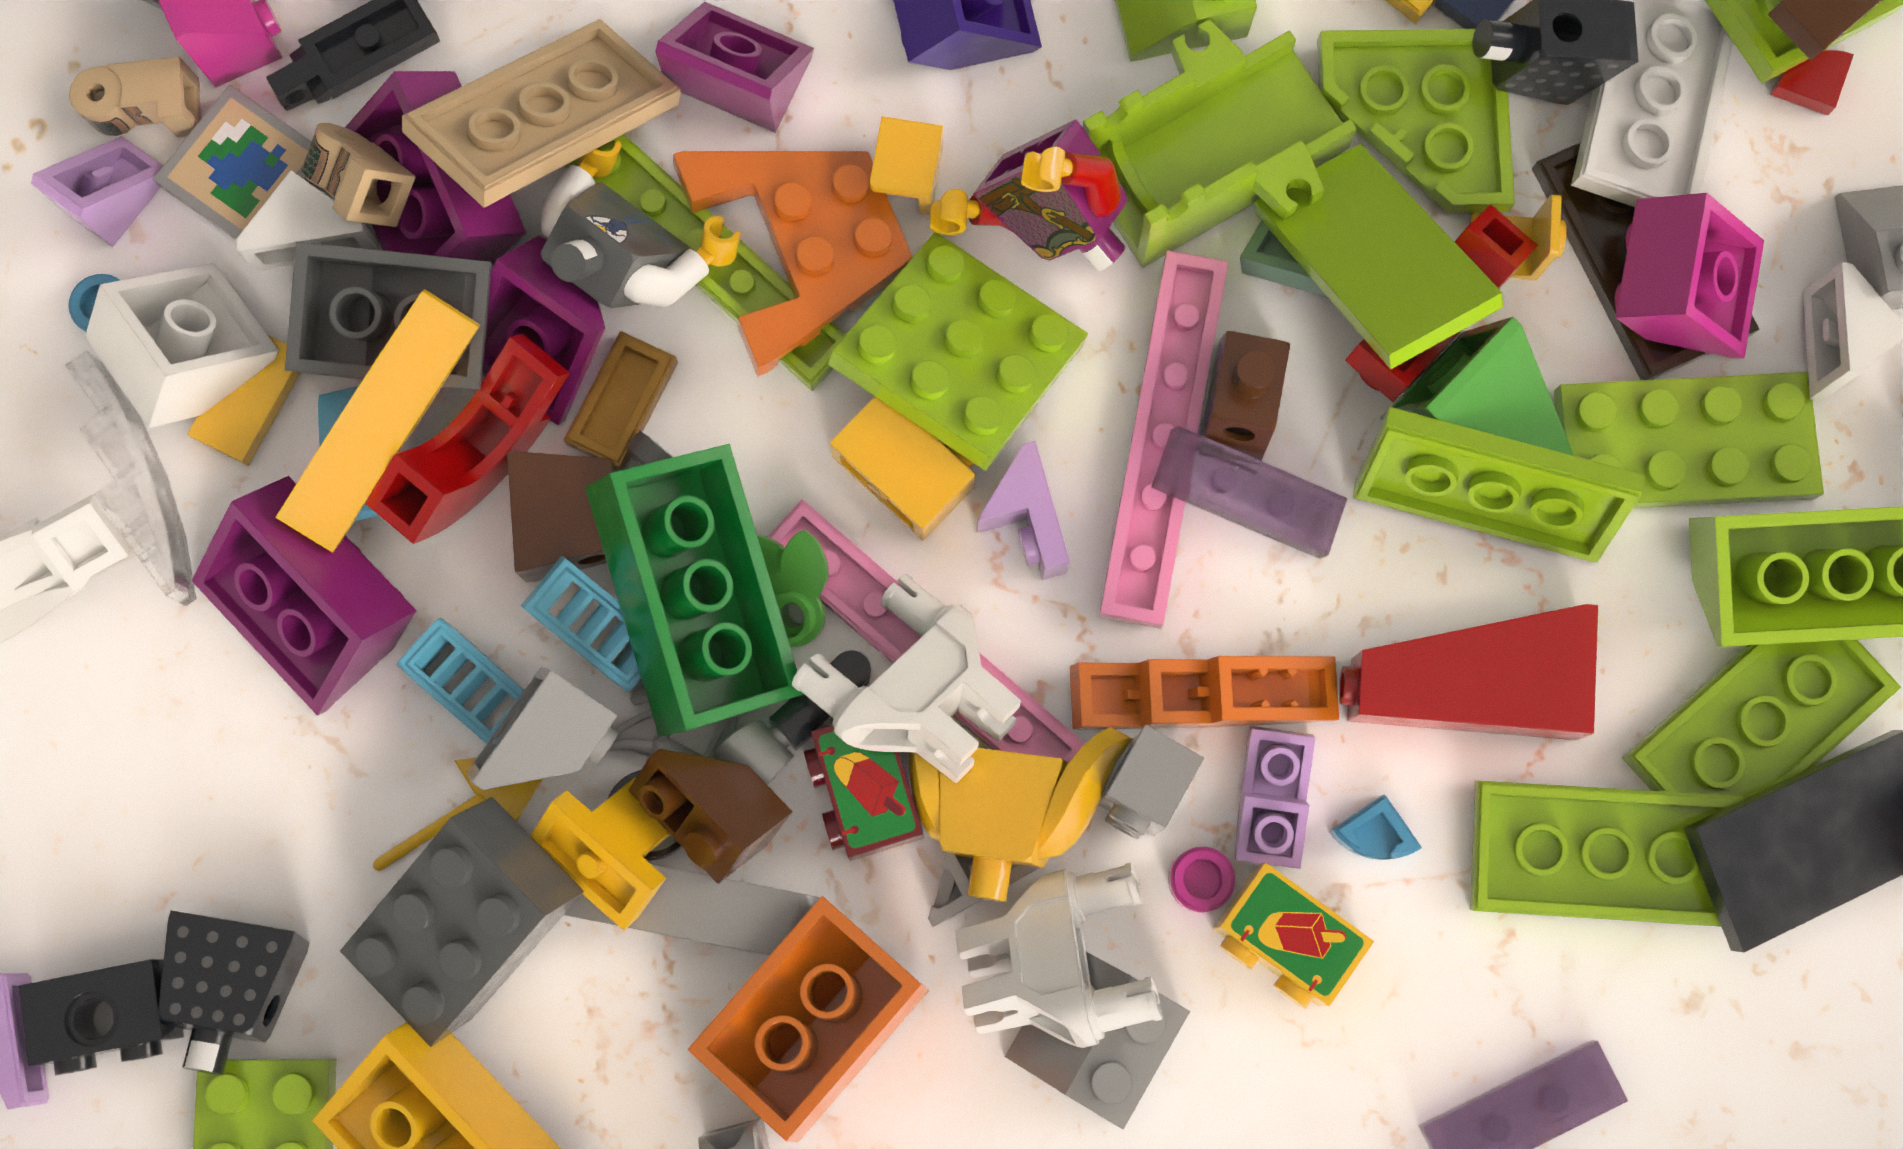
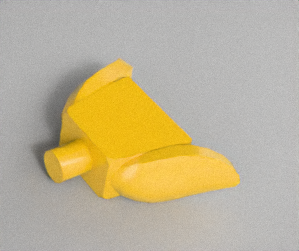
M1112 727L1097 733L1085 743L1069 763L1061 758L977 748L971 755L975 760L973 768L957 783H954L917 753L908 752L913 800L919 819L929 836L940 842L942 851L963 858L973 859L967 896L1006 902L1012 865L1043 869L1048 858L1060 856L1074 845L1088 827L1116 763L1133 738Z

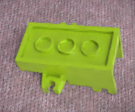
M1209 19L1198 25L1196 33L1197 39L1203 41L1207 46L1204 50L1193 51L1188 48L1185 43L1184 34L1172 40L1170 52L1179 72L1177 77L1144 96L1137 89L1123 97L1118 102L1120 104L1119 108L1107 117L1103 111H1099L1083 120V129L1101 156L1109 158L1115 165L1118 182L1126 193L1127 203L1113 224L1142 268L1165 256L1167 250L1173 251L1251 206L1259 198L1283 220L1294 215L1298 207L1297 202L1288 197L1287 190L1291 188L1302 189L1307 194L1309 205L1321 199L1324 187L1316 167L1349 149L1357 128L1351 119L1342 123L1293 51L1296 38L1290 30L1251 53L1244 55L1241 49Z

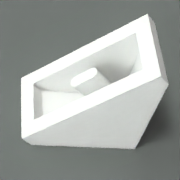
M293 171L287 174L236 239L237 252L256 271L294 265L296 242L378 250L377 239L365 223L345 221L332 209L334 204L332 198Z
M1841 261L1803 291L1810 399L1821 402L1861 374L1902 341L1903 322L1851 263Z

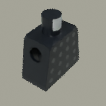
M1532 0L1504 21L1482 20L1477 25L1473 35V52L1478 58L1491 59L1492 83L1497 90L1552 103L1569 105L1639 62L1634 2L1620 0Z
M170 910L158 1014L159 1020L176 1028L192 1031L182 1068L206 1074L223 1075L232 1038L266 1043L272 1034L306 957L310 942L295 931Z

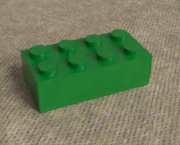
M730 443L612 472L585 487L659 737L689 731L804 695V693L797 691L792 686L797 668Z

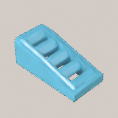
M561 556L520 606L626 692L630 691L641 679L631 642L613 664L611 663L630 640L619 601L565 557ZM574 582L580 589L555 618L548 612L569 585ZM594 599L600 605L575 634L569 628ZM613 617H616L620 623L597 650L592 648L590 645Z
M441 617L423 633L397 662V666L485 743L488 742L510 709L492 729L483 721L508 694L517 701L524 691L521 686ZM451 643L455 650L432 675L425 670ZM470 660L476 667L450 693L444 686ZM490 677L496 685L470 711L464 704Z

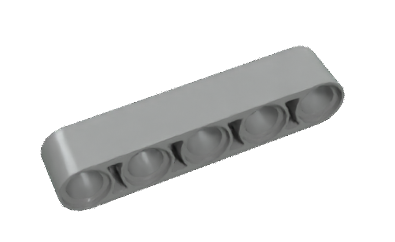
M651 864L666 879L639 918L628 928L770 955L820 897L731 879H724L721 883L717 884L710 875ZM583 894L564 914L565 916L618 926Z

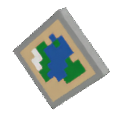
M229 84L155 175L153 180L159 187L236 240L290 171H293L312 185L301 174L311 141Z

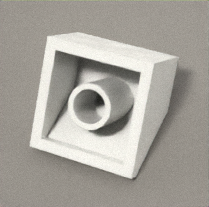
M215 263L100 284L85 335L88 343L148 428L202 415L273 362L279 351Z

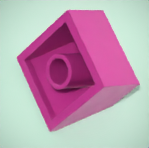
M1708 193L1637 199L1633 222L1626 232L1627 255L1622 282L1618 285L1615 292V306L1617 310L1615 318L1646 340L1728 358H1745L1764 240Z

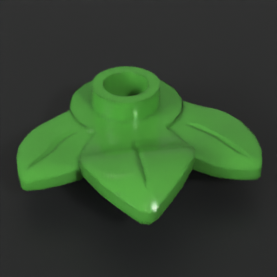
M801 530L796 533L786 544L785 548L779 542L767 536L757 534L790 647L806 645L821 633L825 623V609L820 595L828 581L829 572L823 549L817 539L807 530ZM790 603L798 605L804 615L803 623H796L790 618L788 614Z

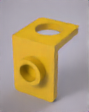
M1551 194L1533 218L1504 215L1539 245L1510 278L1537 280L1555 258L1561 257L1566 241V223L1564 220H1561V195ZM1481 213L1473 214L1469 220V224L1472 221H1474Z

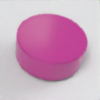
M1195 847L1180 854L1173 862L1168 876L1169 888L1174 899L1185 909L1198 913L1209 912L1222 907L1230 899L1235 888V872L1228 858L1218 850L1210 847Z

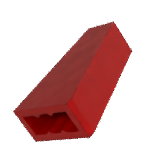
M1583 604L1364 649L1351 658L1350 666H1343L1341 669L1339 703L1348 705V722L1565 740H1579L1594 734L1598 605Z

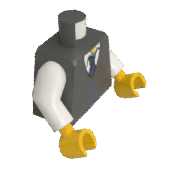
M618 140L610 151L605 152L595 149L579 157V165H570L546 196L541 208L542 233L548 239L541 250L540 256L544 262L553 268L554 273L561 280L573 282L604 306L617 308L645 304L655 307H667L675 303L709 274V264L718 267L732 264L737 255L741 232L737 231L729 238H719L723 231L725 218L723 216H713L705 222L700 248L694 251L604 183L599 182L595 184L593 177H604L612 172L621 148V142Z

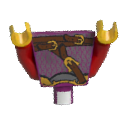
M1075 119L1003 154L969 200L968 195L960 189L946 191L941 196V200L935 201L931 205L930 229L941 235L961 234L966 230L967 218L972 225L1002 226L1017 235L1042 259L1050 261L1079 249L1097 271H1101L1112 265L1125 250V245L1109 227L1126 205L1127 197L1124 189L1118 182L1114 163L1109 158L1101 156L1083 127Z

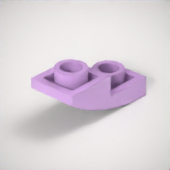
M1249 725L1238 811L1235 860L1260 864L1266 862L1269 865L1301 868L1310 807L1306 800L1316 739L1313 734Z

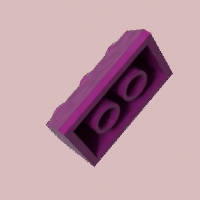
M394 71L345 128L360 134L369 142L375 143L416 176L397 227L371 224L383 251L492 262L493 265L496 259L503 256L527 233L510 194L485 208L482 207L402 132V115L462 87L455 71ZM378 179L377 195L383 203L390 194L391 181Z
M288 475L231 501L191 581L318 716L327 711L394 649L417 610L346 535L332 553L275 518L296 485Z

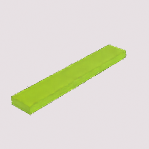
M623 134L598 147V150L607 152L614 148L618 140L621 142V148L612 172L604 177H593L595 184L599 182L604 183L694 251L699 249L704 224L714 215L707 209L692 213L682 186L626 135ZM578 159L564 166L566 168H568L570 165L578 166ZM723 225V231L719 238H729L734 233ZM741 239L739 240L736 258L732 264L719 267L709 264V274L696 284L705 295L737 324L739 316L796 299L790 284ZM830 322L821 329L820 335L803 347L797 346L778 361L813 391L834 369L828 365L832 350L846 334L834 323Z

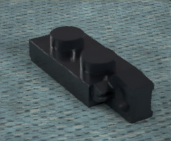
M372 0L300 38L298 41L301 46L289 55L293 62L266 76V79L280 104L288 111L314 98L318 104L330 100L331 97L335 99L441 41L417 0Z

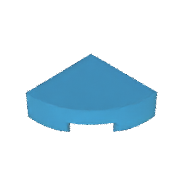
M1385 794L1379 796L1329 830L1333 838L1347 850L1369 859H1396L1422 849Z

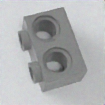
M1145 724L1132 741L1101 797L1099 806L1109 811L1105 821L1135 839H1139L1145 833L1155 836L1167 827L1202 764L1204 757Z

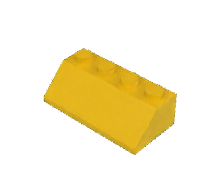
M407 1022L386 1034L312 1120L337 1149H561L452 1033L430 1047Z

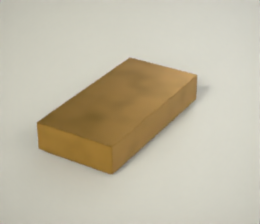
M620 331L563 440L566 445L591 457L611 459L618 470H623L631 456L626 451L628 449L626 445L639 430L643 431L678 364L676 356Z

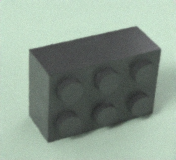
M491 797L451 817L342 947L340 952L423 1040L432 1047L475 1017L584 891L511 815Z

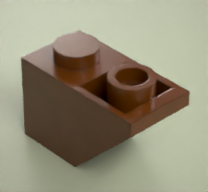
M659 749L651 754L628 789L640 802L643 810L650 817L656 819L685 849L688 857L696 865L702 867L717 884L721 883L765 848L793 812L746 764Z

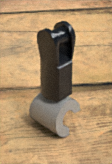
M854 650L845 651L830 663L857 687L860 688L869 684L870 662L861 652ZM805 694L789 699L769 717V723L772 725L770 729L761 720L753 721L728 737L717 748L713 757L719 760L748 765L768 785L794 757L787 747L791 746L797 751L812 738L811 731L823 728L833 718Z

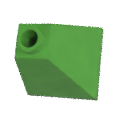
M1514 317L1463 331L1391 406L1574 456L1524 329ZM1387 411L1380 417V419H1384Z

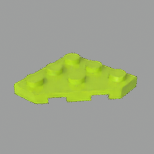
M1475 29L1329 30L1320 32L1317 39L1319 89L1342 119L1345 121L1351 119L1357 128L1356 131L1447 213L1483 212L1490 204L1499 212H1509L1515 204L1508 92L1497 90L1492 83L1491 59L1475 56L1472 47Z

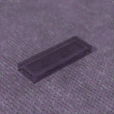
M1181 426L1171 429L1151 486L1153 489L1319 559L1329 556L1347 498Z
M1590 1040L1418 1125L1429 1149H1534L1628 1102V1099L1598 1040Z

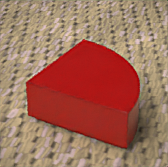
M1825 50L1812 61L1808 59L1785 71L1775 83L1770 95L1828 116L1837 106L1854 54L1839 50Z

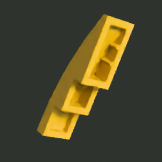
M424 289L347 403L275 518L333 553L365 505L394 454L400 452L408 437L420 423L477 332L480 324Z

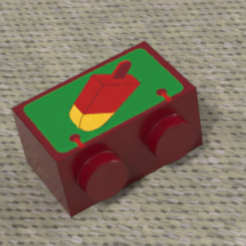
M833 725L811 731L815 748L803 752L814 788L826 785L833 810L822 813V817L833 851L845 847L847 857L852 861L924 839L923 830L899 752L871 751L853 747L835 734Z

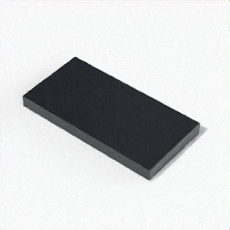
M1903 729L1891 730L1684 827L1685 834L1731 951L1745 953L1903 875Z

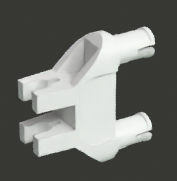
M905 573L898 578L897 583L901 587L893 582L885 591L881 600V606L886 610H890L919 634L921 638L869 687H857L819 653L813 655L809 660V664L813 666V669L806 663L800 667L793 678L792 686L797 691L804 693L833 718L832 725L835 728V734L847 744L871 751L915 752L954 783H957L973 768L975 760L971 755L977 750L979 742L951 717L959 712L999 742L1015 726L1016 718L1012 714L1020 707L1021 700L981 666L976 626L972 613L962 605L955 606L950 604L945 606L936 597L917 584L913 577Z
M1132 862L1121 867L1076 876L1075 872L1069 873L1067 869L1048 873L1032 884L1005 916L955 930L957 952L961 960L967 959L968 972L972 978L1012 971L961 986L964 1011L968 1016L974 1015L975 1029L978 1034L1032 1024L1070 1045L1085 1048L1098 1045L1099 1040L1105 1038L1106 1031L1150 1020H1162V1010L1158 1005L1160 1004V999L1152 976L1145 977L1144 980L1094 990L1090 982L1082 923H1085L1087 916L1131 904H1142L1141 894L1137 891L1140 890V886Z

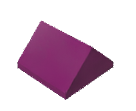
M703 2L658 40L655 50L661 72L681 89V93L775 133L814 52V48L707 2Z

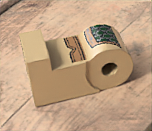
M180 57L92 67L79 73L70 85L69 99L71 106L92 127L104 135L119 136L128 133L138 125L163 123L176 137H187L201 120L199 77Z
M319 123L317 125L301 169V174L308 181L324 189L335 199L332 209L345 221L397 227L416 177L375 143L369 142L366 138L350 129L331 123ZM378 179L391 181L390 194L383 203L377 195Z

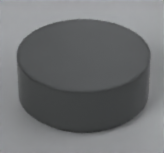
M639 430L626 445L628 448L626 451L641 465L674 457L642 430Z

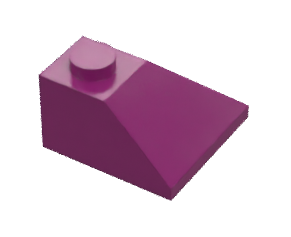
M537 235L495 261L491 273L482 372L487 375L510 337L524 334L570 372V375L546 411V414L551 417L550 420L559 426L567 418L605 330V324L598 301L573 282L561 280L554 273L553 268L542 260L540 254L547 240Z

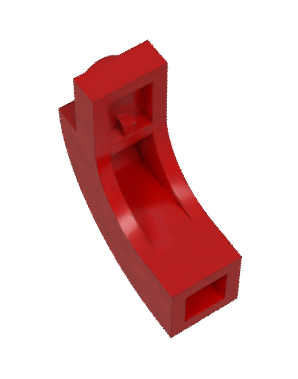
M1491 204L1454 241L1499 289L1539 246ZM1460 332L1393 369L1386 365L1365 339L1354 348L1345 361L1359 373L1361 379L1369 387L1380 391L1393 403L1422 375Z
M524 334L510 337L481 383V391L477 390L455 419L432 439L417 447L394 454L365 504L412 544L430 538L448 528L479 504L508 475L507 452H527L550 421L551 417L546 414V411L570 375V372Z

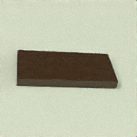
M1581 142L1537 161L1532 167V171L1547 199L1551 194L1561 195V220H1564L1566 223V237L1640 380H1654L1710 355V353L1646 340L1615 318L1617 311L1615 292L1618 285L1622 282L1627 255L1626 232L1633 222L1635 207L1571 186ZM1753 315L1751 317L1748 337L1760 330Z

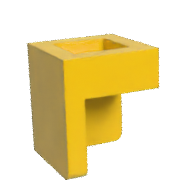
M881 116L870 178L871 190L879 193L918 198L919 213L930 215L931 205L934 203L943 151V126Z

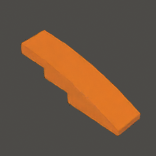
M1216 656L1210 659H1147L1139 663L1078 662L1069 666L1073 730H1095L1111 727L1114 729H1142L1145 724L1156 729L1273 725L1340 720L1335 656Z

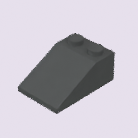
M296 242L285 370L364 379L420 293L426 289L480 324L477 332L442 387L481 391L492 262Z

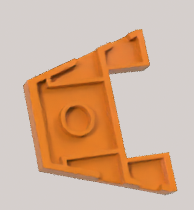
M681 151L673 154V166L692 213L749 195L755 197L796 298L738 317L737 327L757 376L768 373L778 365L779 359L797 346H805L820 335L823 327L848 310L850 313L890 284L913 258L886 193L874 192L870 188L873 162L868 151Z

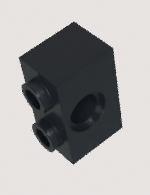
M149 959L19 985L28 1066L54 1064L55 1076L97 1068L96 1055L120 1050L121 1062L162 1055L161 1042L184 1038L183 1029L176 1028L159 1020L158 1009L164 959ZM103 1001L111 1007L113 1012L112 1027L104 1036L97 1032L93 1024L94 1011Z

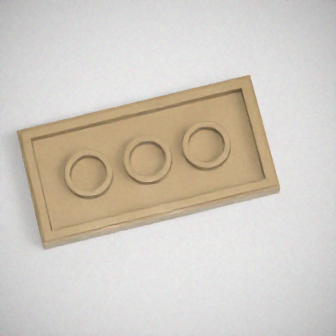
M599 19L402 115V132L485 208L678 106L681 89Z

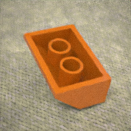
M821 896L687 1050L786 1142H799L929 990L825 897Z

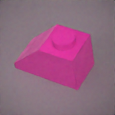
M158 0L175 39L215 88L283 58L273 38L274 35L281 33L282 29L267 0Z

